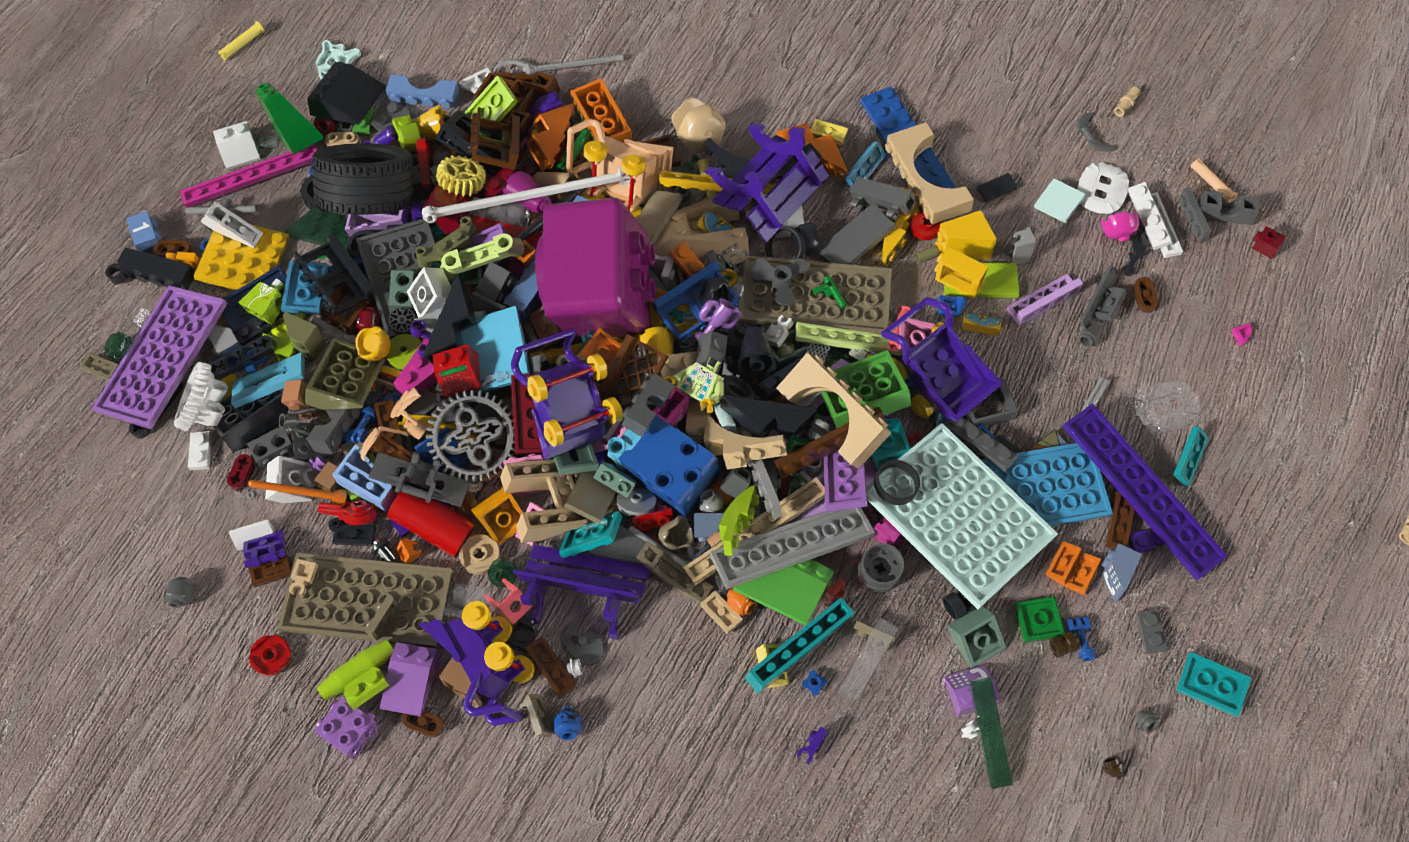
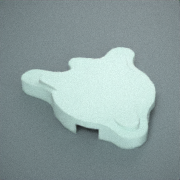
M324 40L322 42V52L316 60L320 79L324 77L335 62L351 64L361 56L360 50L354 48L345 51L344 44L333 45L330 41Z

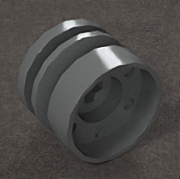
M878 543L870 546L865 551L857 568V577L860 584L866 590L873 593L890 591L903 573L904 559L901 553L889 544ZM877 568L880 569L881 574H878V573H877V572H878V571L876 570Z

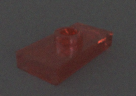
M841 578L825 592L824 605L827 608L844 596L846 582Z

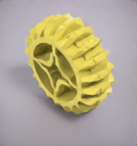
M459 155L458 157H445V160H442L437 167L436 178L439 186L443 187V190H448L449 194L455 193L456 196L461 194L463 197L465 194L471 196L472 193L477 194L478 191H481L485 184V170L482 165H479L478 161H473L472 158L468 159L466 156L460 157Z

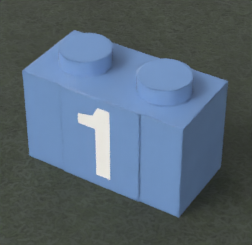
M147 210L127 217L126 220L134 245L138 251L144 253L154 251V245L163 239L160 231L156 230L158 223L155 217H151Z

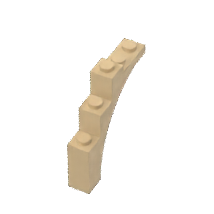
M699 400L689 401L686 420L687 436L698 444L704 443L706 449L714 456L723 455L727 469L747 467V461L787 455L783 435L757 438L735 434L718 425L712 419L711 413H707V407L702 411Z

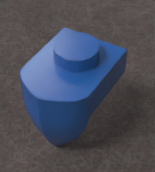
M940 295L937 300L944 301L950 306L954 317L961 314L966 305L965 298L961 296ZM938 308V315L946 316L943 310Z

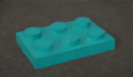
M619 511L605 515L600 525L592 521L584 526L567 531L559 550L562 558L575 556L580 552L591 551L596 547L611 544L615 540L623 516Z
M1189 652L1175 691L1234 717H1238L1251 677Z

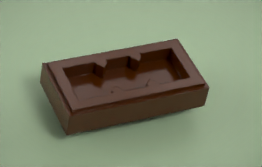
M286 555L279 558V561L276 562L269 561L262 563L261 566L256 568L254 566L249 567L252 585L255 588L290 577L292 571L290 557Z

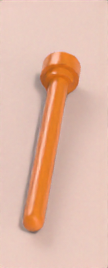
M250 480L248 483L252 488L331 499L332 502L341 505L345 503L347 490L344 489L331 492L258 480Z

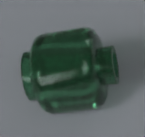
M122 332L110 334L103 346L107 357L116 361L123 359L132 345L131 337Z

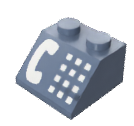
M1120 543L1115 549H1110L1101 565L1105 567L1102 572L1104 581L1112 599L1116 602L1127 589L1142 556L1141 553Z

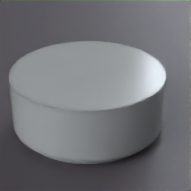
M307 468L302 471L300 481L303 486L307 488L317 486L314 479L319 472L313 468Z

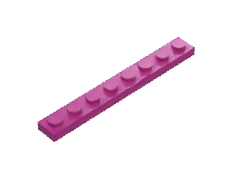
M312 144L294 155L289 151L180 191L185 207H191L312 163V155L317 149Z

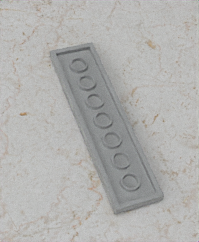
M861 507L830 512L825 511L739 541V546L735 548L733 556L724 555V547L710 551V557L727 590L874 537L875 532Z

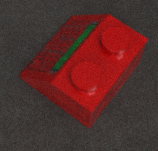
M468 344L433 355L434 373L445 398L455 396L457 392L462 394L464 390L469 392L470 390L481 388L479 354Z

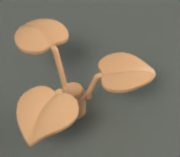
M412 388L410 391L406 390L391 412V418L399 417L401 414L407 419L402 427L405 431L381 426L378 429L375 428L362 446L361 458L363 461H365L367 451L382 431L402 434L406 437L410 434L418 440L422 437L427 426L412 418L405 411V408L421 397L416 388Z

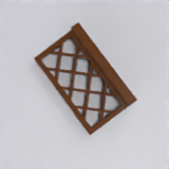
M627 334L607 370V377L602 380L598 388L602 407L603 401L611 397L616 398L621 405L619 396L628 394L630 403L621 405L622 409L628 406L632 407L634 404L632 403V392L639 389L641 392L643 391L641 388L643 384L641 375L650 372V377L654 373L659 375L669 356ZM639 346L644 347L645 355L637 358V349ZM656 355L662 357L658 365L652 366L651 357ZM647 359L648 368L640 371L638 362ZM634 364L636 373L628 375V366ZM637 376L639 385L631 388L629 379ZM625 381L627 390L618 392L617 386L620 382Z

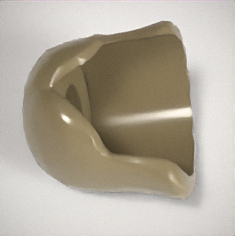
M684 516L676 517L659 529V541L666 549L676 550L690 547L694 544L692 528Z

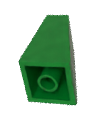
M263 83L254 90L283 144L293 155L324 138L270 83Z

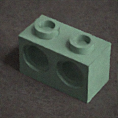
M391 270L389 307L392 312L401 307L408 308L414 312L413 304L407 293L416 279L414 271ZM409 280L407 285H401L402 281ZM402 298H408V300L405 303L400 302Z

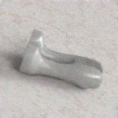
M816 414L814 421L807 426L810 430L805 428L802 431L801 438L814 441L829 432L830 426L826 421L822 420V415Z

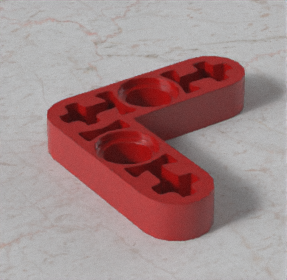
M426 138L417 139L423 191L432 190L430 160L434 156L433 146Z

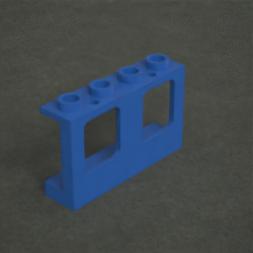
M716 261L653 302L652 307L678 343L682 340L686 342L693 337L692 333L697 330L700 332L708 326V321H702L699 318V312L703 307L702 298L699 293L703 291V285L707 279L712 277L724 278L719 272L720 266ZM730 287V303L737 308L742 297H737ZM687 304L699 323L681 333L669 317V313L680 305Z

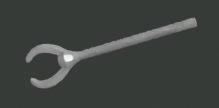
M623 54L543 65H533L519 59H506L497 65V69L499 70L507 64H514L523 67V72L526 75H533L535 72L624 61Z

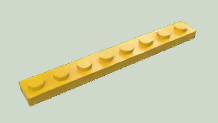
M661 170L659 172L660 184L666 187L680 186L684 189L698 188L701 191L716 190L717 192L722 190L711 176ZM767 183V185L764 187V190L762 191L764 196H766L777 183ZM796 186L787 196H789L798 186Z

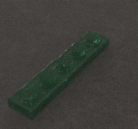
M986 677L971 680L969 685L989 786L991 789L1013 785L992 678Z

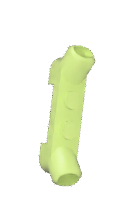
M500 234L494 236L493 241L460 252L457 249L447 252L442 257L440 268H443L447 279L452 280L459 273L489 264L490 262L506 257H520L524 252V244L520 238H512L509 234Z

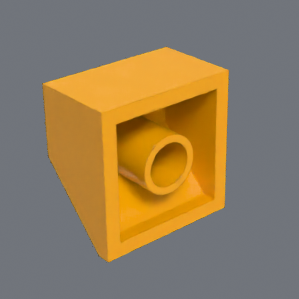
M501 488L471 510L481 526L498 546L517 533L516 525L523 513L511 493H505L504 488Z

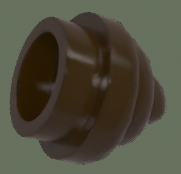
M1117 755L1103 761L1104 772L1111 777L1121 779L1125 766L1124 761Z

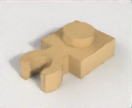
M297 559L291 575V579L295 582L289 587V592L294 595L297 588H301L299 594L302 597L306 595L307 589L305 585L306 583L312 584L318 568L317 563Z

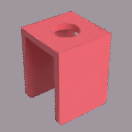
M503 578L501 581L510 590L511 594L500 604L487 594L484 597L498 614L506 618L510 623L515 624L532 607V604L531 606L522 604L520 597L523 593L519 588ZM514 601L520 602V607L517 611H511L510 609Z

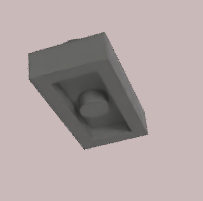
M1159 611L1137 612L1136 617L1145 654L1166 652L1168 649Z

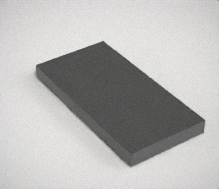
M871 204L823 244L818 253L829 263L853 265L891 233L896 226Z

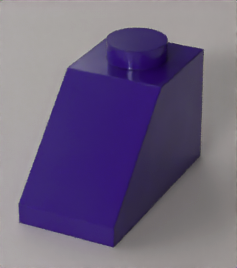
M554 91L541 96L528 111V114L532 118L537 112L542 114L563 107V103L557 92Z

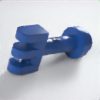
M366 407L362 410L361 415L363 418L356 429L348 430L344 437L345 442L363 443L368 436L365 428L369 421H374L377 417L374 408Z
M1088 616L1082 617L1083 624L1080 617L1074 618L1075 625L1071 618L1066 619L1069 632L1077 633L1082 649L1079 652V657L1084 662L1094 660L1096 652L1094 648H1090L1085 633L1091 629Z

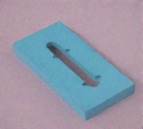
M302 353L233 381L231 404L234 408L283 389L285 381L304 380L305 358Z

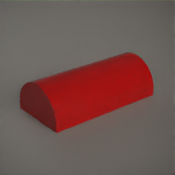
M401 491L396 496L387 514V517L454 558H456L461 546L465 544L477 525L434 498L429 503L426 502V499Z

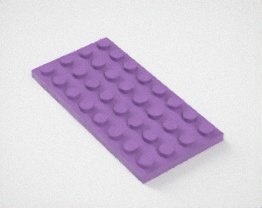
M168 286L93 405L92 410L102 415L152 429L228 303L221 298Z

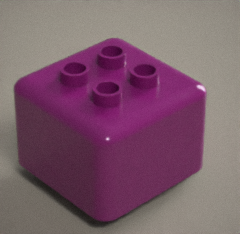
M618 198L546 204L543 209V234L538 240L535 257L537 287L546 317L563 331L574 329L576 331L575 340H583L582 334L589 338L588 331H592L595 334L599 328L611 337H625L627 334L630 336L643 335L645 330L650 327V302H654L656 298L654 280L649 279V265H654L655 250L653 243L649 242L646 230Z

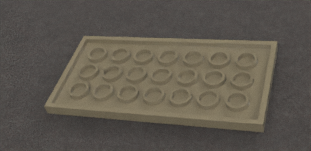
M745 255L742 278L744 291L739 304L741 317L738 322L777 325L778 318L783 315L785 322L789 318L792 319L793 328H795L797 322L881 335V332L888 327L891 268L806 261L811 265L810 270L791 277L789 289L795 298V305L785 306L776 302L777 289L773 287L772 281H754L751 277V272L758 258H764L774 268L780 265L789 267L794 259ZM829 275L847 303V307L844 309L840 308L833 296L827 297L824 292L814 295L813 288L825 284L823 280L825 276Z
M296 553L277 629L280 632L374 642L389 639L393 644L398 642L421 647L438 648L439 642L419 624L424 621L429 623L434 619L444 622L454 571L452 568ZM297 559L314 562L318 565L312 584L306 583L305 585L307 592L304 597L299 594L301 588H297L294 595L289 592L290 585L295 582L291 579V575ZM389 596L399 606L378 639L375 640L365 632L366 624L370 618L375 616L379 603Z

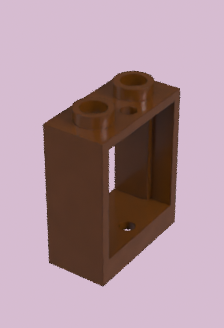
M341 283L330 298L337 307L346 294L355 297V295L346 283ZM372 297L361 303L349 321L338 316L334 317L331 311L328 312L325 309L324 305L321 308L320 315L323 323L330 327L333 325L344 334L349 333L354 336L358 331L356 322L359 312L366 310L367 307L374 308L376 301Z

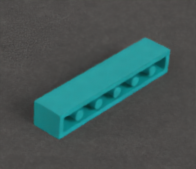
M839 598L747 673L746 681L757 694L761 693L846 624L854 612L842 598Z

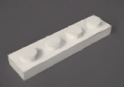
M1146 182L1128 188L1130 198L1153 250L1172 244Z

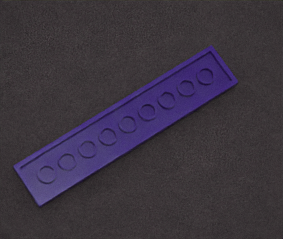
M1094 404L1088 406L1062 426L1196 581L1227 557V554Z

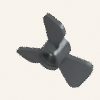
M758 258L751 272V277L754 281H772L773 287L777 289L776 302L780 305L794 306L795 298L789 289L791 277L809 271L811 265L804 259L798 258L789 267L780 265L774 268L764 258Z

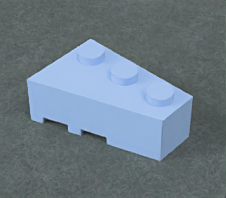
M355 444L332 475L339 485L386 511L397 495L390 484L369 478L373 464L367 456H365V461L362 460L361 450Z

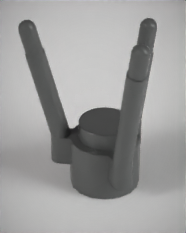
M310 407L300 410H288L287 414L283 413L280 415L279 426L281 429L309 435L311 431L297 428L299 424L308 423L299 422V417L295 415L321 409Z

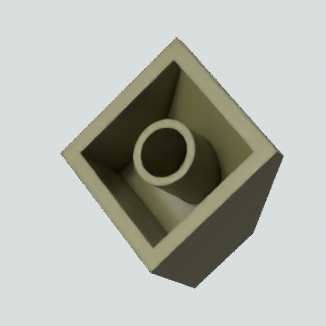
M285 312L283 317L288 337L293 343L292 346L297 350V354L302 353L305 360L315 361L326 345L318 327Z

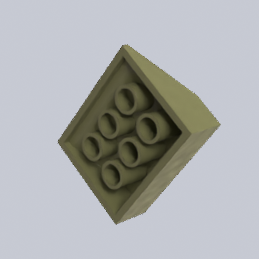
M333 338L306 387L305 404L323 410L363 408L387 358H382L379 361L365 360L358 355L356 345Z

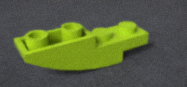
M750 486L738 495L726 509L720 521L719 530L720 538L723 540L724 555L733 556L735 548L739 546V533L742 534L743 528H749L751 520L755 518V506L758 507L759 495L756 494L755 486Z

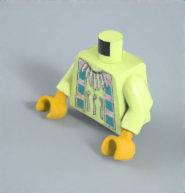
M710 357L705 367L696 362L672 377H664L665 380L677 385L676 387L699 400L701 410L703 411L707 407V413L713 412V406L724 395V378L715 373L721 362Z

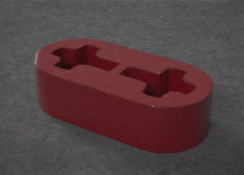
M239 455L228 474L227 483L235 491L245 488L254 469L255 463L249 455ZM247 461V462H248V465H244V466L242 467L241 464H242V463H245V462ZM238 478L241 480L240 482H233L234 480H238Z

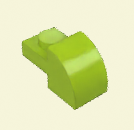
M410 115L393 118L392 123L398 134V141L401 147L409 152L417 151L416 140L421 138L416 122L413 123Z
M283 333L281 338L271 334L270 337L277 343L274 354L278 360L282 361L298 353L292 346L293 343L287 334Z

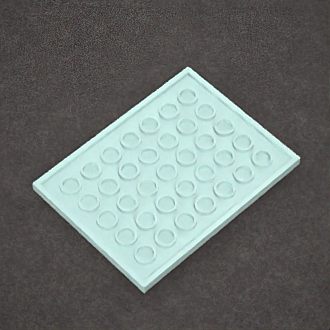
M942 423L898 459L910 464L920 477V488L912 501L904 505H892L878 496L874 488V480L866 486L867 500L977 609L981 608L1058 535L1050 525ZM891 467L879 475L881 487L893 497L906 498L915 491L913 479L902 469Z

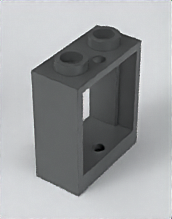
M1005 378L1000 379L1003 384L992 392H996L1003 412L975 419L973 411L970 410L963 416L964 419L976 427L982 423L987 427L1014 420L1018 410Z

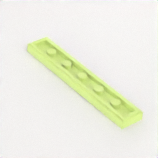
M797 322L795 326V341L877 352L888 350L891 355L903 356L899 349L895 352L890 351L887 347L889 339L883 338L879 334Z

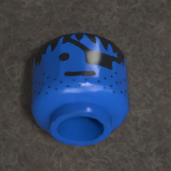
M564 707L554 715V732L562 740H573L581 733V714L571 707Z

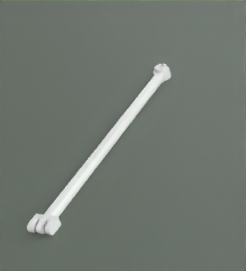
M618 167V172L439 208L426 206L422 210V216L426 222L433 223L437 217L618 181L621 186L630 184V176H626L622 168Z

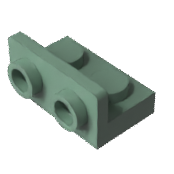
M604 461L600 464L593 477L628 498L637 483V480L633 479L632 476L623 473L612 464Z

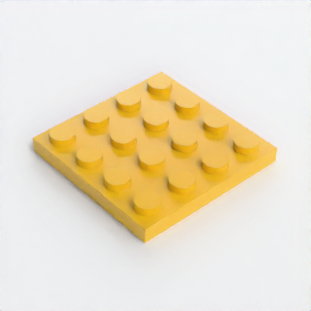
M252 225L263 232L255 247L252 248L213 230L194 274V279L238 290L279 266L290 236L287 233Z

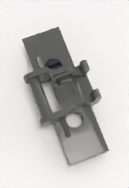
M378 452L369 475L371 479L396 486L395 492L397 493L401 491L426 499V502L429 503L434 498L459 507L462 506L470 483L469 481L438 472L441 461L434 460L433 464L420 461L419 454L413 453L410 463ZM408 482L430 490L429 492L406 485L404 483ZM435 482H441V483H443V484H444V489H442V490L436 489V488H435L436 485H435L434 483H435Z

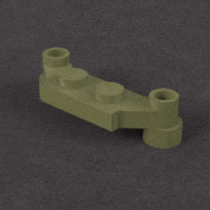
M468 216L462 217L459 228L432 247H418L415 250L418 266L422 269L423 267L429 268L433 261L441 262L442 257L447 252L456 249L459 251L470 244V237L477 234L476 227L472 223L471 218Z

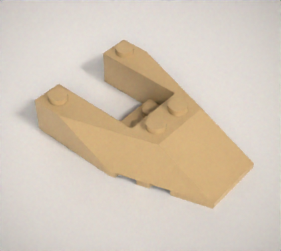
M715 196L675 211L655 243L654 250L657 256L672 258L669 252L685 241L698 259L711 250L723 255L725 259L749 255L748 236L745 227L706 233L696 225L698 219L709 207L726 221L740 219L739 211L729 210L726 206L723 208L713 203L712 199Z
M554 459L505 464L500 476L505 493L550 489L556 509L523 512L516 525L521 543L542 541L592 522L564 507L581 473L559 475ZM618 492L615 493L605 515L618 510Z

